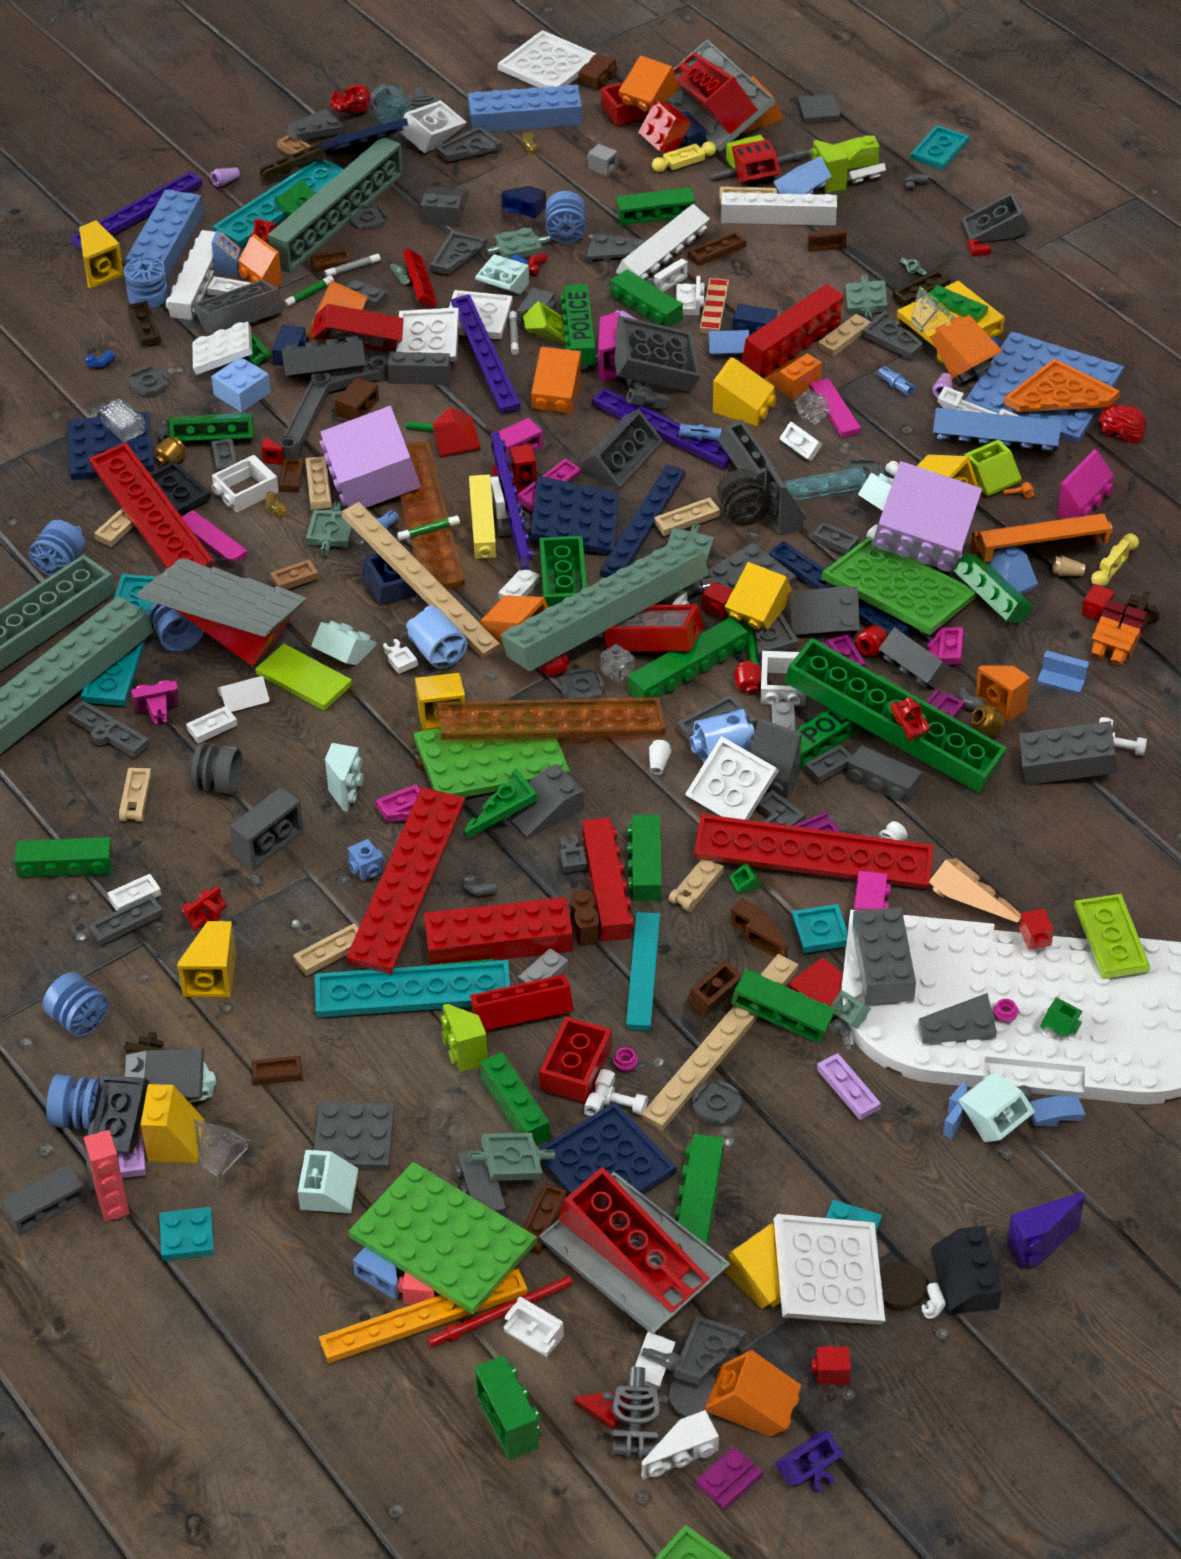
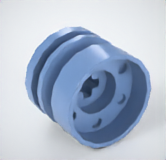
M561 191L550 196L545 208L546 231L548 235L560 243L577 241L586 231V206L583 198L572 191Z
M139 257L126 264L124 276L127 285V297L131 304L147 301L149 308H153L167 300L169 292L165 266L162 261L154 257Z
M52 520L30 546L29 557L41 572L52 576L82 555L86 548L85 538L70 523L62 520Z
M157 603L152 604L149 611V619L165 649L183 651L196 645L202 638L204 631L179 612Z
M69 972L56 979L48 988L42 1006L46 1014L57 1023H60L74 1037H83L93 1032L102 1023L108 1012L109 1000L107 996L96 987L91 986L77 972Z
M54 1075L47 1097L46 1114L48 1124L51 1127L68 1128L73 1120L75 1129L80 1130L84 1127L88 1131L100 1079L91 1078L89 1080L87 1077H81L77 1083L73 1075Z

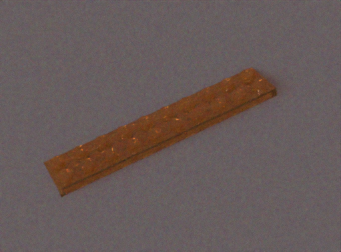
M429 440L406 443L405 445L421 485L420 488L399 495L408 530L449 517ZM451 526L409 538L414 558L445 589L465 586V579Z
M659 697L437 702L436 706L441 740L665 735L666 725Z

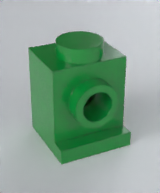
M1056 997L1048 1008L1040 1028L1044 1029L1047 1026L1053 1029L1054 1032L1069 1037L1071 1033L1076 1035L1082 1024L1079 1018L1083 1011Z

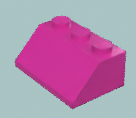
M1094 449L1061 483L1058 516L1072 518L1091 515L1092 511L1101 505L1103 499L1106 496H1110L1113 492L1114 475L1097 450Z

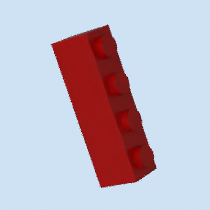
M565 974L470 995L472 1012L479 1016L485 1031H492L503 1026H515L530 1020L538 1021L543 1017L559 1016L574 1011L570 985Z

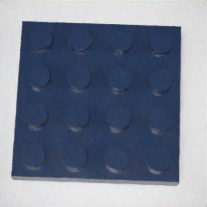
M407 118L340 135L319 143L323 150L327 149L328 153L344 147H351L404 131L403 127L408 125Z
M149 411L67 420L71 480L99 477L90 465L89 458L125 442L148 472L154 471Z
M537 475L529 538L539 540V538L582 536L583 549L585 551L609 556L615 547L619 493Z
M616 1102L538 1148L539 1150L554 1149V1160H540V1164L567 1191L568 1195L602 1166L609 1174L613 1172L618 1174L642 1194L677 1173V1167Z

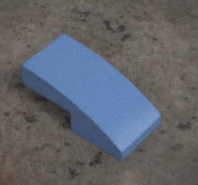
M963 1082L949 1098L947 1113L949 1115L944 1121L943 1135L951 1140L958 1131L964 1116V1109L958 1101L967 1093V1084Z
M1077 1095L1053 1096L1029 1102L1035 1111L1030 1116L1034 1126L1056 1127L1060 1120L1082 1121L1086 1115Z

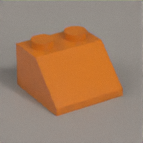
M253 235L238 259L239 275L249 283L264 279L277 287L282 284L279 252L258 236Z
M806 353L790 360L766 376L764 380L794 400L810 389L811 382L821 380L822 362Z
M980 666L978 668L975 696L981 697L986 701L987 705L1000 710L1004 714L1005 720L1010 722L1027 707L1030 677L1014 666Z

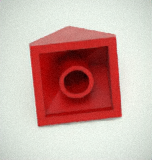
M449 407L432 424L440 458L481 449L471 415Z

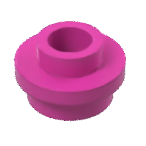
M1004 998L994 1005L993 1014L1002 1022H1011L1018 1016V1007L1013 1000Z
M620 1048L613 1057V1064L621 1071H630L638 1064L637 1054L631 1048Z

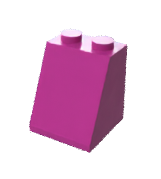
M619 312L600 317L598 344L600 382L618 377L615 366V348Z

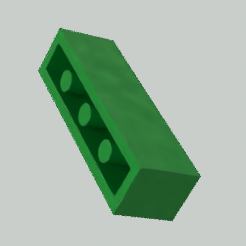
M691 187L616 196V213L620 226L675 219L692 204L695 205V198Z
M626 269L610 279V296L655 324L672 327L683 320V304L629 270Z
M253 413L171 416L169 420L170 437H176L180 441L253 438L255 434Z
M964 553L953 570L1006 621L1022 624L1033 608V605L987 562H984L981 556Z
M632 815V824H628V838H632V842H628V856H632V859H628V873H633V877H628V891H633V901H661L660 815Z
M110 837L16 842L14 863L18 877L112 874L113 849Z
M745 969L731 1000V1004L817 1044L821 1043L835 1012V1009L825 1003L813 1000L801 992L789 989L779 982H774L763 977L758 972H752L748 969Z
M500 1052L480 1061L481 1080L515 1132L532 1133L536 1146L549 1141L550 1128L548 1119L504 1053Z

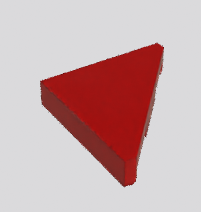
M604 1393L576 1396L574 1399L576 1406L612 1430H615L621 1423L612 1414L614 1401L604 1400ZM620 1399L622 1402L630 1405L631 1403ZM619 1409L620 1413L624 1416H627L629 1414V1412H625Z

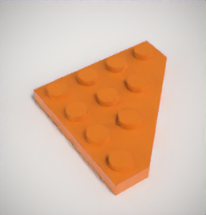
M1054 358L1004 397V404L1019 412L1104 408L1120 398V391Z

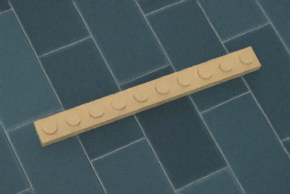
M360 502L342 511L341 517L429 606L433 605L445 613L447 618L466 637L468 645L481 658L486 657L499 648L500 643Z
M778 954L761 975L786 986L797 973L799 964ZM734 1005L644 1110L642 1120L663 1131L759 1016Z

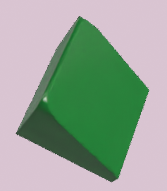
M748 864L741 866L728 876L738 894L763 886L756 871Z

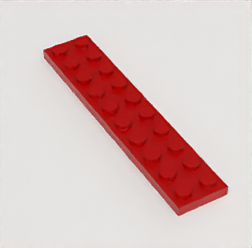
M126 442L89 458V463L166 569L179 559H188L208 568L216 567L220 569Z
M421 787L346 956V963L393 974L464 808L465 797Z
M701 814L694 858L741 865L748 864L749 866L858 880L859 871L887 874V884L928 890L934 845Z

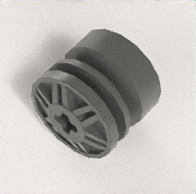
M199 743L196 747L191 767V784L193 789H204V791L210 792L215 785L217 793L234 795L237 791L242 772L241 749L222 746L219 751L215 744L209 746L208 743Z

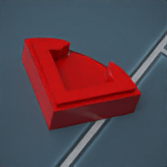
M968 239V247L972 257L991 255L989 245L978 243L976 239Z

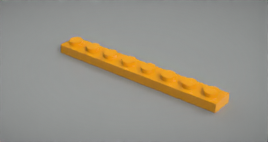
M519 1269L513 1270L476 1313L528 1294V1289ZM439 1295L320 1336L319 1341L329 1364L471 1315V1313L444 1296Z

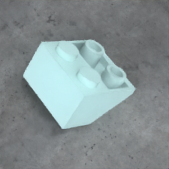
M494 254L475 278L487 285L520 295L529 284V265Z
M871 473L858 495L883 511L894 479L882 473L879 476Z
M330 621V623H320L311 647L346 664L357 665L375 648L377 643L370 640V635L361 631H353V627L350 625Z
M332 743L325 758L328 791L342 810L348 812L351 803H354L356 800L358 786L361 787L364 775L360 770L362 758L359 757L358 747Z
M992 1072L958 1099L984 1142L1001 1140L1035 1113L1024 1093L997 1072Z
M306 1150L298 1188L300 1210L351 1213L359 1172L358 1168L331 1151Z

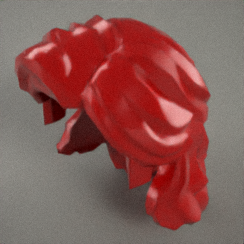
M352 85L348 89L344 88L342 93H345V96H342L338 90L331 96L330 106L337 112L361 114L369 108L371 103V92L365 85Z
M1112 404L1105 407L1099 418V422L1103 424L1102 431L1107 436L1114 434L1116 431L1119 433L1116 435L1117 439H1123L1127 443L1136 444L1143 440L1147 419L1137 407Z

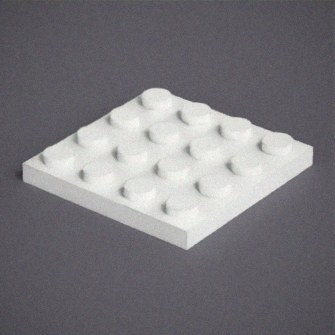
M542 30L498 63V70L538 88L566 86L579 77V71L582 66L588 63L596 53Z
M777 1214L774 1217L783 1317L882 1325L885 1322L874 1222Z

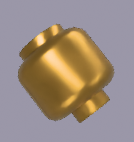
M167 437L155 448L157 455L155 459L162 467L172 461L178 464L185 457L186 447L178 438Z
M982 705L972 713V728L987 737H995L1004 728V714L992 706Z

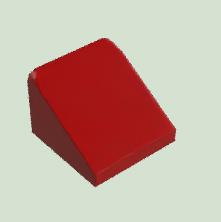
M264 438L261 446L263 462L283 464L282 447L272 440Z

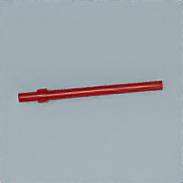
M566 1276L521 1297L530 1303H534L572 1286L573 1282L570 1276ZM517 1299L458 1325L453 1323L445 1327L444 1331L427 1338L429 1347H435L448 1340L453 1342L461 1338L462 1334L507 1315L517 1302Z

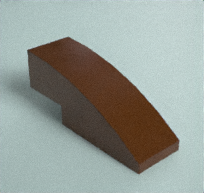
M741 898L731 909V925L745 932V942L774 958L778 954L787 958L788 944L775 923L754 904Z

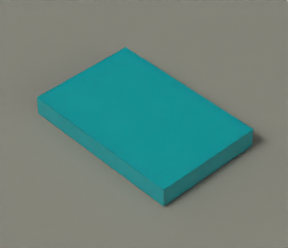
M936 125L911 152L910 159L944 170L969 143L970 136Z

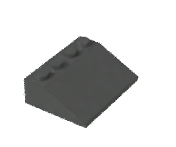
M619 315L615 348L617 376L691 392L701 377L692 333Z

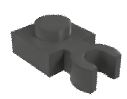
M988 359L955 377L958 384L973 376L978 379L987 373L985 369L992 366Z
M573 835L574 841L571 843L566 842L565 837H561L562 849H560V858L564 873L587 870L583 846L579 847L577 835Z

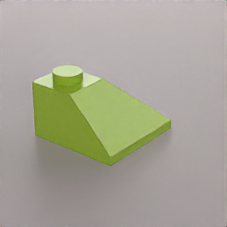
M875 135L854 138L834 144L842 147L847 155L848 169L878 165L879 144Z
M540 301L523 315L524 327L530 334L534 333L540 338L565 344L563 316Z

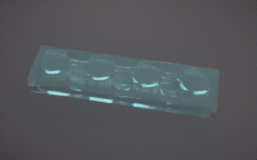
M863 467L787 480L784 483L792 495H795L797 500L862 489L866 478Z

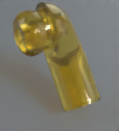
M532 132L523 133L521 136L523 144L529 153H534L538 149L533 142L534 134Z
M268 492L265 502L266 510L272 514L284 515L286 506L276 500V493Z

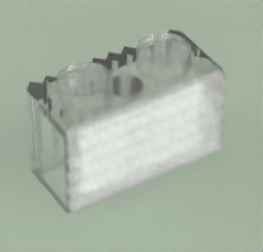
M118 398L117 401L115 400L107 404V406L104 405V407L100 408L102 424L107 429L109 428L123 443L145 432L143 416L140 413L136 414L129 403L125 404Z

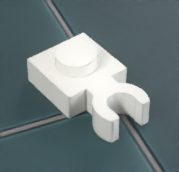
M393 639L394 647H389L386 643L383 644L388 662L398 674L418 666L417 658L407 646L400 648V642L397 639Z

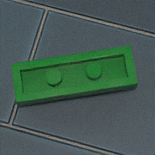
M939 285L927 294V302L962 317L970 315L977 323L988 313V306Z

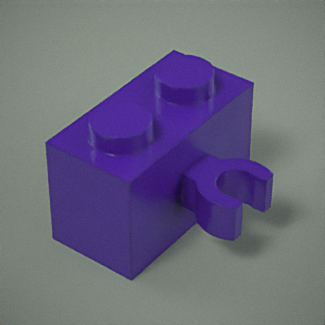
M825 1431L813 1435L774 1462L788 1486L798 1485L811 1477L812 1488L816 1492H821L823 1489L819 1481L822 1477L828 1485L834 1483L833 1476L829 1472L824 1471L823 1468L843 1454L830 1432Z

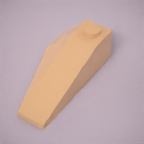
M957 858L945 860L929 881L934 886L932 888L933 891L942 897L946 895L949 898L1014 922H1020L1021 913L1001 897L997 899L995 897V890L989 885L982 882L979 883L980 877Z

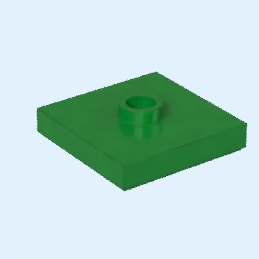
M301 179L278 196L274 202L290 216L316 193Z

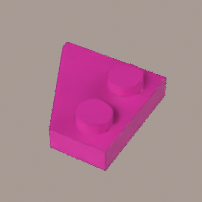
M941 628L936 634L935 639L931 640L927 645V651L947 665L962 664L964 628Z
M415 784L375 800L376 807L386 821H406L420 788Z

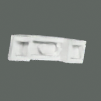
M944 386L937 400L946 409L998 414L962 400L964 393ZM1001 409L999 413L1002 415L1020 416L1004 409Z

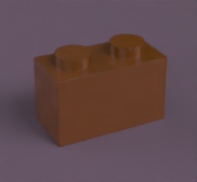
M357 377L336 398L337 416L353 420L366 415L379 401L378 384Z
M724 960L691 989L687 1002L704 1018L735 991L742 975Z

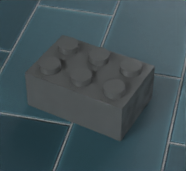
M280 787L274 793L269 794L258 805L252 807L241 818L236 819L230 825L234 857L254 871L301 835L304 830L300 801Z

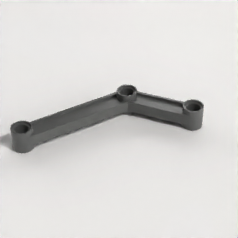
M375 355L366 362V365L345 367L329 372L324 370L314 372L311 376L312 380L284 435L279 439V445L283 450V459L299 458V451L326 397L331 391L346 388L357 377L367 381H385L388 378L387 359L382 355Z

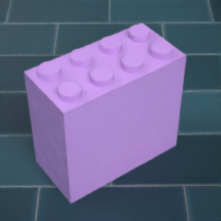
M391 406L321 431L323 440L319 442L325 453L324 456L334 479L333 482L338 493H342L339 497L343 507L348 506L349 508L360 502L366 508L421 487Z
M900 461L871 545L880 550L896 553L900 557H908L917 560L921 564H928L942 571L953 573L982 488Z

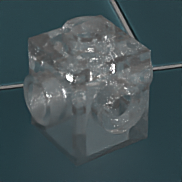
M809 388L794 401L799 415L805 421H810L815 425L830 413L827 398L823 394H817Z
M615 644L600 654V670L604 675L609 676L619 684L628 678L629 674L635 672V657L628 650Z

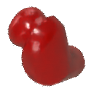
M545 253L530 257L528 262L529 274L538 275L540 273L537 271L540 270L538 264L545 263L548 259Z

